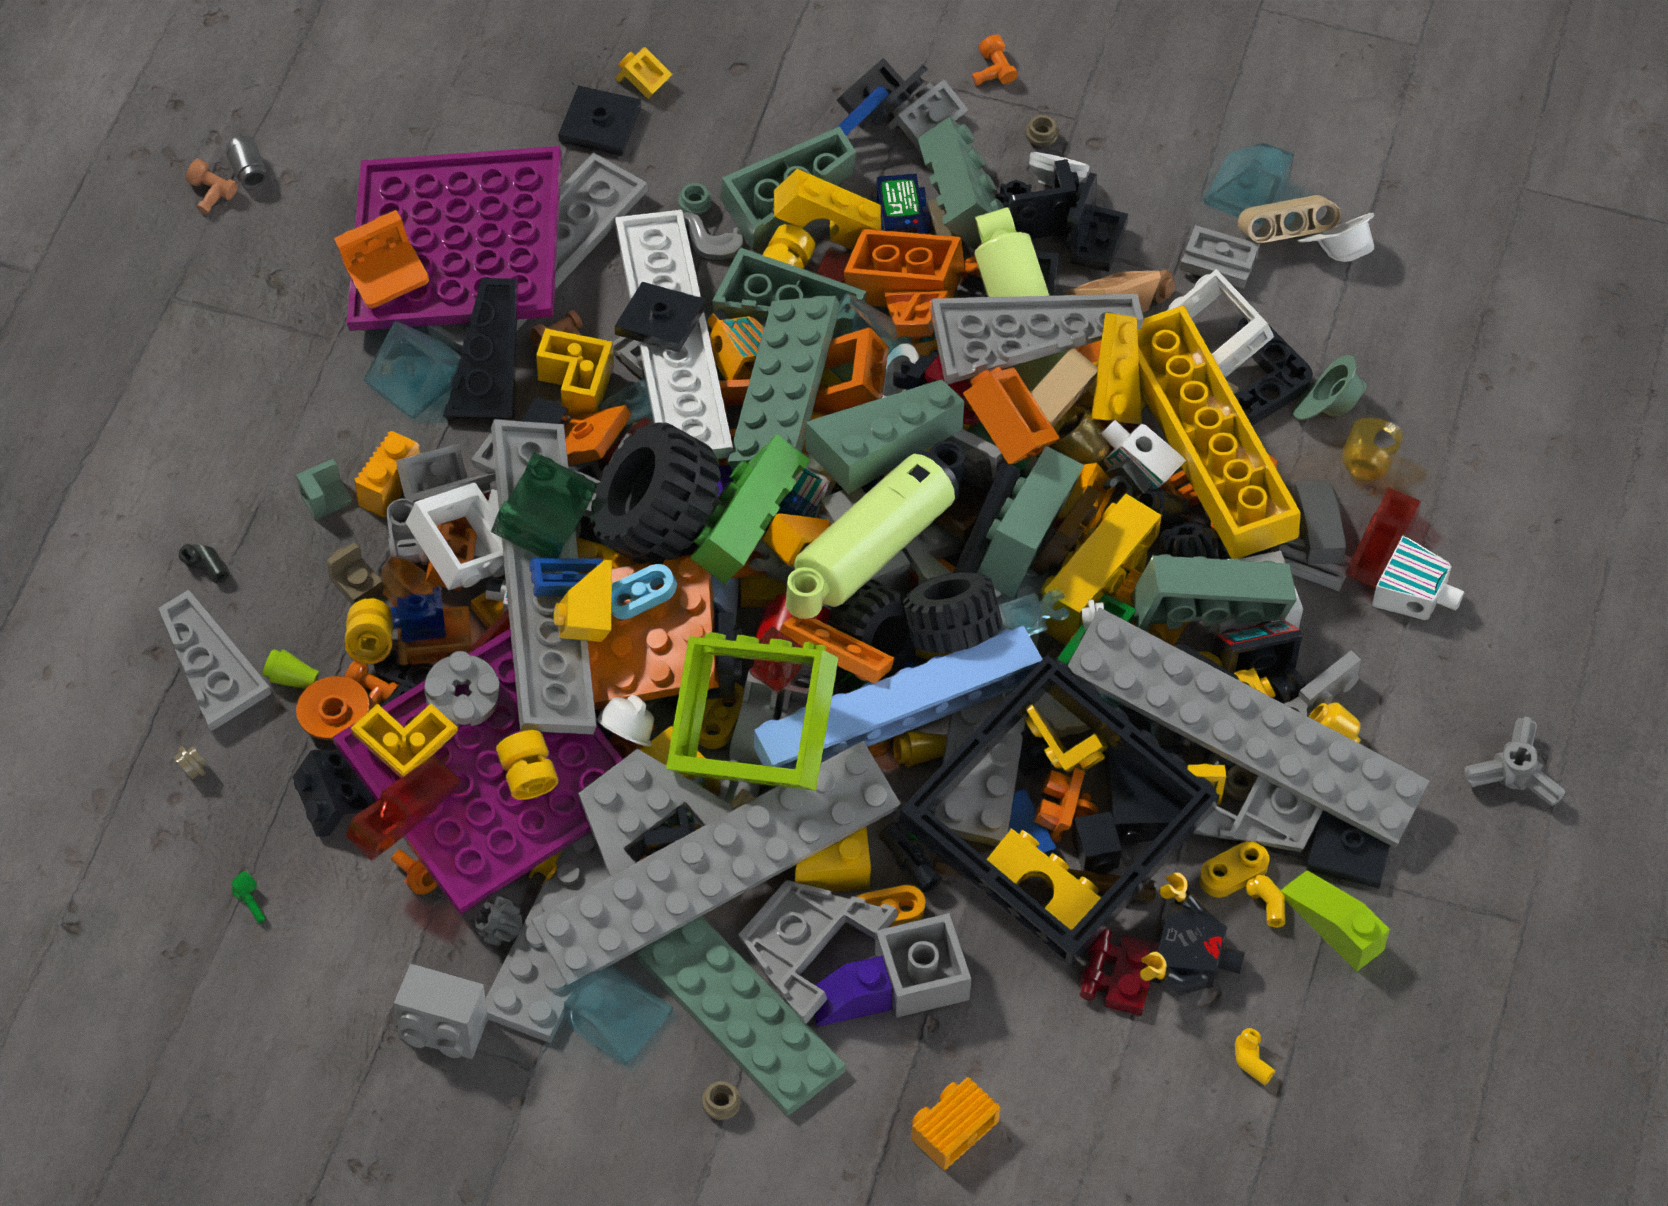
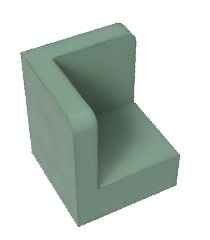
M335 459L328 460L296 474L299 495L314 520L352 503L350 494L340 480L339 468Z

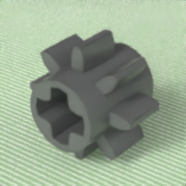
M497 896L495 903L487 900L478 908L475 915V926L478 929L477 934L484 936V942L498 947L502 940L510 942L515 939L522 927V917L518 914L520 908L514 907L513 901Z

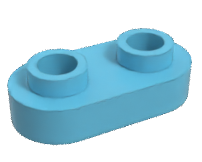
M654 564L612 584L611 614L618 619H629L669 600L677 588V581L671 570L665 565ZM659 584H664L662 588L654 590ZM625 600H631L630 603L621 606Z

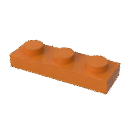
M792 616L782 624L779 637L792 642L794 647L803 648L804 642L825 645L826 652L839 657L837 666L854 673L857 678L863 681H870L875 684L891 670L894 657L815 618L801 619Z

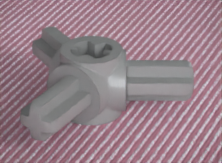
M1530 717L1518 718L1515 721L1511 742L1504 746L1503 752L1495 754L1494 760L1469 765L1464 768L1465 781L1471 787L1499 781L1502 786L1510 789L1524 790L1528 788L1550 806L1559 803L1565 794V790L1541 771L1543 765L1537 760V750L1533 747L1537 724Z

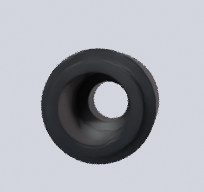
M1160 489L1147 490L1138 499L1142 504L1161 514L1160 527L1171 529L1173 525H1183L1185 522L1188 523L1190 519V504L1185 497Z

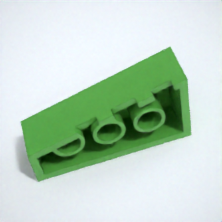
M776 433L748 464L745 461H741L730 476L734 482H729L718 497L722 503H717L711 515L706 518V521L710 523L709 526L706 524L702 531L694 538L693 542L697 544V547L690 558L723 584H726L744 566L765 533L764 529L780 509L778 505L796 484L797 481L794 478L806 468L810 459Z

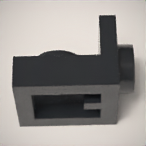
M685 807L677 808L678 827L660 826L649 832H644L645 857L696 831L694 819L687 820Z

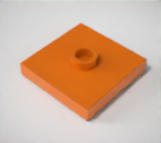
M626 405L580 414L571 418L564 428L568 466L599 460L604 457L632 415Z

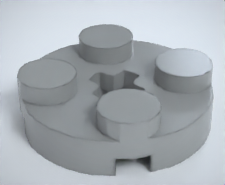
M464 651L454 652L450 657L437 662L426 677L425 696L427 706L430 703L434 705L457 727L458 724L466 725L471 723V726L479 725L487 720L497 707L499 679L493 668L476 656H470ZM459 684L468 685L471 695L468 697L464 694H461L459 697L455 696V686Z

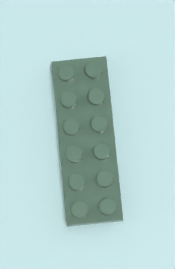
M836 296L771 302L732 443L733 451L730 452L728 464L732 471L735 470L741 461H745L748 464L776 433L802 453L806 438V422L811 419L840 308V303Z
M702 916L652 942L637 953L638 962L786 1117L845 1072L846 1064L807 1024L800 1021L790 1006Z

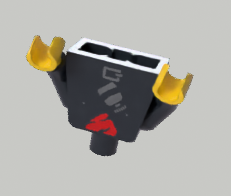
M1173 873L1166 876V880L1172 886L1169 884L1160 888V895L1165 899L1175 898V904L1170 903L1158 952H1152L1141 958V961L1148 965V967L1141 970V978L1145 981L1151 980L1153 983H1158L1177 995H1183L1204 988H1212L1217 969L1240 974L1245 952L1224 947L1227 926L1221 923L1187 890V880L1182 874Z

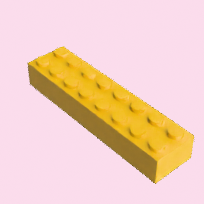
M1179 306L1144 318L1142 329L1137 330L1140 392L1169 445L1185 458L1186 461L1181 467L1231 558L1239 559L1299 538L1301 512L1185 306Z

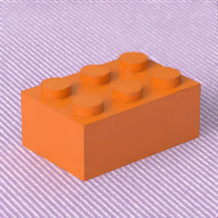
M862 229L844 270L845 283L866 291L867 306L887 307L886 291L948 290L950 298H953L965 270L961 237Z

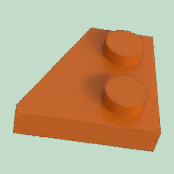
M886 291V304L897 337L922 339L931 336L934 331L930 311L931 300L934 298H950L949 291Z

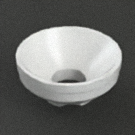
M1031 152L1029 165L1039 179V183L1052 186L1054 161L1067 158ZM1068 159L1071 172H1077L1079 182L1086 178L1090 166Z

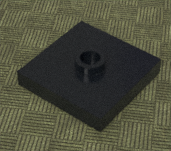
M578 85L559 131V142L622 156L639 115L641 99Z
M641 282L614 326L615 335L680 352L706 308V299Z
M1323 810L1319 818L1306 870L1380 889L1390 845Z

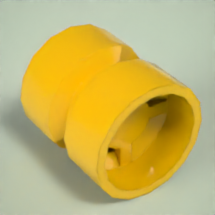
M784 224L776 229L762 255L804 269L816 249V244L810 234L802 228Z
M370 598L357 601L350 607L346 619L344 642L345 650L355 661L364 664H375L383 661L389 655L392 648L394 617L387 604Z
M528 730L515 733L506 737L496 746L501 766L505 771H508L506 780L513 798L518 800L536 798L548 793L557 786L558 777L552 761L546 759L549 751L543 734L540 731Z

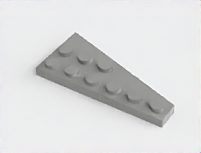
M1138 294L934 298L931 300L930 306L942 371L947 385L975 377L985 370L990 372L997 367L1001 369L1100 341L1102 340L1105 313L1137 317V330L1142 329L1144 320Z

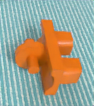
M1076 767L1069 775L1054 770L1049 772L1044 780L1042 792L1058 798V803L1055 804L1043 799L1034 817V822L1050 829L1049 835L1057 843L1061 840L1062 832L1069 830L1072 820L1077 817L1098 814L1099 811L1098 807L1090 802V794L1081 793L1080 799H1078L1085 771Z

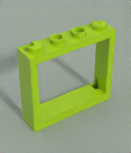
M714 632L705 633V638L689 636L666 769L682 775L816 791L839 657L826 652L825 645H816L811 642H804L803 648L792 647V642L782 639H770L769 644H760L758 638L745 635H737L736 641L726 640V635ZM714 655L813 666L796 769L696 757Z

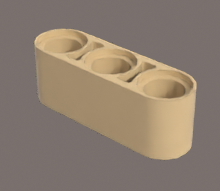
M1314 195L1245 209L1238 218V227L1242 234L1257 243H1267L1332 230L1341 220V211L1334 202L1323 196ZM1326 206V215L1322 219L1317 220L1316 213L1318 209ZM1294 212V221L1290 225L1284 226L1286 215ZM1258 218H1262V227L1258 231L1252 232L1253 222Z
M1075 348L1069 350L1031 392L1052 427L1056 425L1097 378L1098 368Z

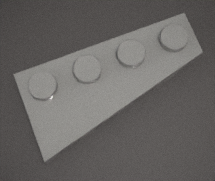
M189 590L158 608L162 622L209 732L271 695L270 686Z

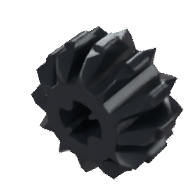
M1185 522L1180 526L1173 525L1171 529L1164 530L1162 536L1158 538L1159 555L1168 554L1173 557L1187 558L1201 556L1207 559L1219 557L1218 537H1216L1215 530L1208 524L1201 525L1199 522L1187 524Z

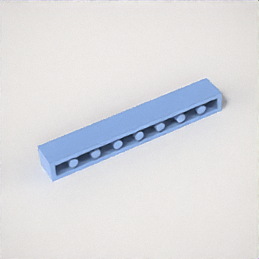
M1021 626L1013 630H1002L993 638L974 647L956 651L946 656L937 655L923 665L915 668L901 669L894 676L877 681L875 684L868 682L853 692L832 696L821 763L861 741H864L868 747L1014 690L1043 660L1025 627ZM806 707L798 709L793 715L783 719L766 721L759 728L754 729V750L763 766L796 769Z

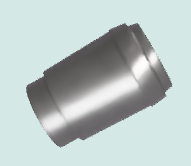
M244 135L230 140L225 152L238 181L247 189L261 186L266 181L267 174L256 142Z

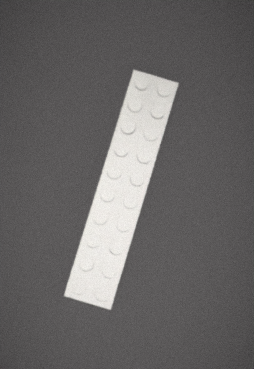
M682 210L615 217L616 231L630 300L641 282L701 297ZM703 312L680 352L639 341L638 343L654 423L667 422L709 445L717 459L729 458L730 452L733 451V445L705 314Z

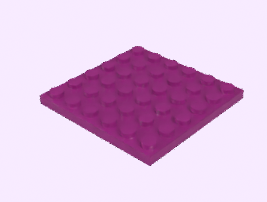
M560 146L361 160L355 228L373 221L379 216L397 210L402 219L409 242L428 273L429 282L376 308L370 309L366 307L350 278L346 322L349 331L470 323L482 278H511L518 280L517 320L553 317L562 164Z
M510 629L469 653L470 656H476L487 662L499 679L498 704L493 714L479 725L471 726V723L466 725L458 724L457 733L405 781L351 733L350 728L353 725L333 736V743L459 915L590 833L591 828L579 800V792L623 760L598 726L593 734L541 732L549 751L546 759H550L553 763L558 777V784L548 793L536 798L518 800L512 797L506 780L508 771L502 768L496 751V746L506 737L522 732L520 731ZM426 680L382 706L403 727L407 726L427 707L425 696ZM466 684L456 685L454 695L459 697L461 694H464L468 697L471 695L469 686Z

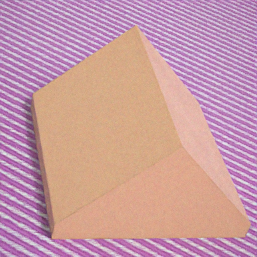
M1121 271L1066 290L1067 295L1138 294L1143 313L1149 310L1161 276L1159 271Z

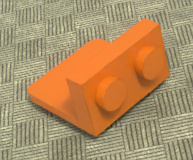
M397 210L379 216L373 221L334 238L342 263L367 308H376L429 282L428 273L409 242L402 219Z

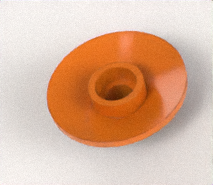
M342 676L326 677L312 683L303 691L297 702L296 715L300 726L306 733L317 739L333 740V736L358 722L369 712L370 702L366 690L357 681Z

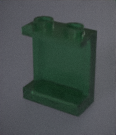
M534 452L507 502L504 501L499 509L491 532L541 558H560L587 511L598 485L586 476L578 474L556 463L554 460Z

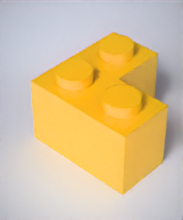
M545 328L536 354L538 380L562 385L561 403L563 407L568 408V416L599 411L614 368L613 342Z

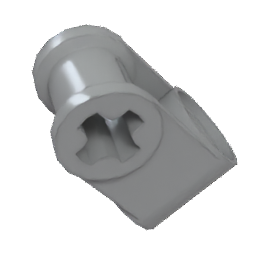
M409 499L395 500L387 508L390 536L388 542L392 570L398 569L399 565L421 562L423 566L428 565L427 555L407 524L399 523L401 520H407L414 506V502Z

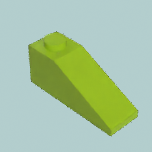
M1308 870L1281 889L1285 896V901L1356 972L1384 951L1390 929L1363 902Z

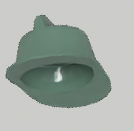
M1352 355L1341 356L1332 362L1321 377L1299 397L1293 408V415L1296 419H1311L1321 412L1330 416H1340L1355 406L1365 392L1367 385L1356 373L1357 361Z

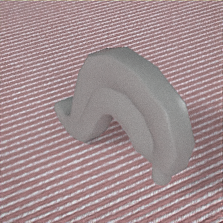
M689 212L683 213L684 221L688 226L691 245L700 256L712 260H726L734 258L739 249L743 248V235L739 234L740 229L738 227L733 229V233L711 236L707 233L699 215Z

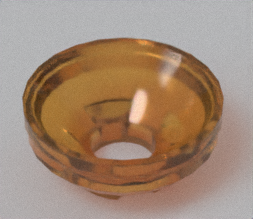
M391 557L382 568L383 594L391 601L393 606L403 612L405 610L410 612L413 610H431L442 597L437 585L425 582L427 573L408 560Z

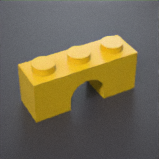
M796 169L774 190V217L800 228L805 227L809 222L816 219L830 220V241L851 250L854 249L862 229L881 230L880 204L802 170Z
M1011 828L987 860L1018 886L1023 880L1030 877H1038L1047 881L1053 890V898L1045 909L1072 930L1101 899L1097 895L1099 889L1082 876L1078 880L1067 872L1069 865L1057 855L1051 853L1048 857L1037 848L1039 842L1029 833L1022 830L1018 834Z

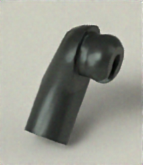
M185 544L179 549V559L186 566L207 570L214 583L223 582L228 578V570L212 547Z

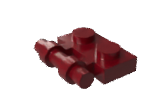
M1106 928L1088 948L1090 958L1087 968L1082 970L1079 981L1082 987L1079 995L1085 1000H1094L1096 990L1107 993L1105 1007L1142 1016L1151 980L1145 981L1141 978V970L1148 967L1146 963L1141 961V958L1152 952H1158L1159 943L1123 934L1120 947L1110 944L1112 932ZM1104 961L1115 964L1112 976L1102 973Z

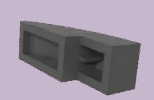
M1294 481L1296 505L1301 512L1300 537L1304 540L1307 565L1343 564L1346 551L1345 537L1339 507L1330 481Z

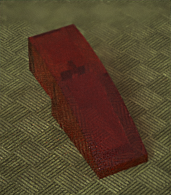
M1388 487L1377 512H1374L1345 575L1376 588L1402 536H1408L1420 512L1421 501Z
M433 756L384 789L378 801L354 816L350 822L346 837L372 861L425 819L452 793L461 780L442 761Z

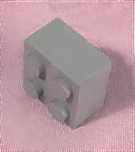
M950 913L876 931L875 955L876 957L883 956L892 986L891 1005L896 1018L969 1000L971 976Z
M410 963L394 1001L400 1039H403L413 1047L422 1048L427 1046L438 1049L444 1055L451 1058H460L462 1056L473 1059L488 1021L484 984Z

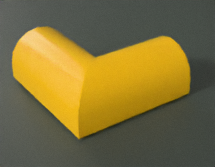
M431 703L405 727L398 723L379 704H376L350 728L351 733L403 781L408 779L458 731V727Z

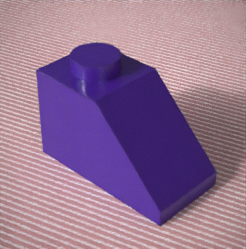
M883 956L845 964L815 985L825 991L827 996L826 1002L814 1014L817 1027L891 1010L892 986Z

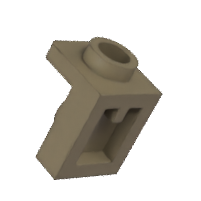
M356 542L346 548L336 550L327 560L330 581L352 605L362 599H369L384 589L383 581L363 560L361 549Z

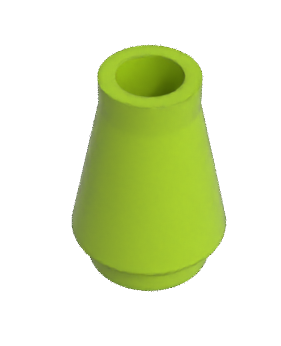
M273 649L267 658L262 676L269 678V683L306 689L318 680L320 671L311 668L285 649H282L281 652Z

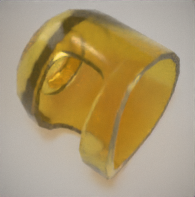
M1074 403L1053 427L1054 430L1058 433L1059 429L1067 421L1078 414L1085 413L1083 420L1073 432L1063 439L1057 440L1052 446L1057 452L1083 465L1100 463L1110 449V444L1101 435L1105 428L1097 419L1092 418V411L1087 405Z
M1362 418L1356 420L1350 429L1342 451V463L1347 472L1365 481H1374L1382 478L1391 467L1389 455L1395 454L1401 446L1403 432L1400 427L1382 419ZM1384 430L1394 438L1396 443L1388 448H1379L1375 445L1374 439L1378 431Z

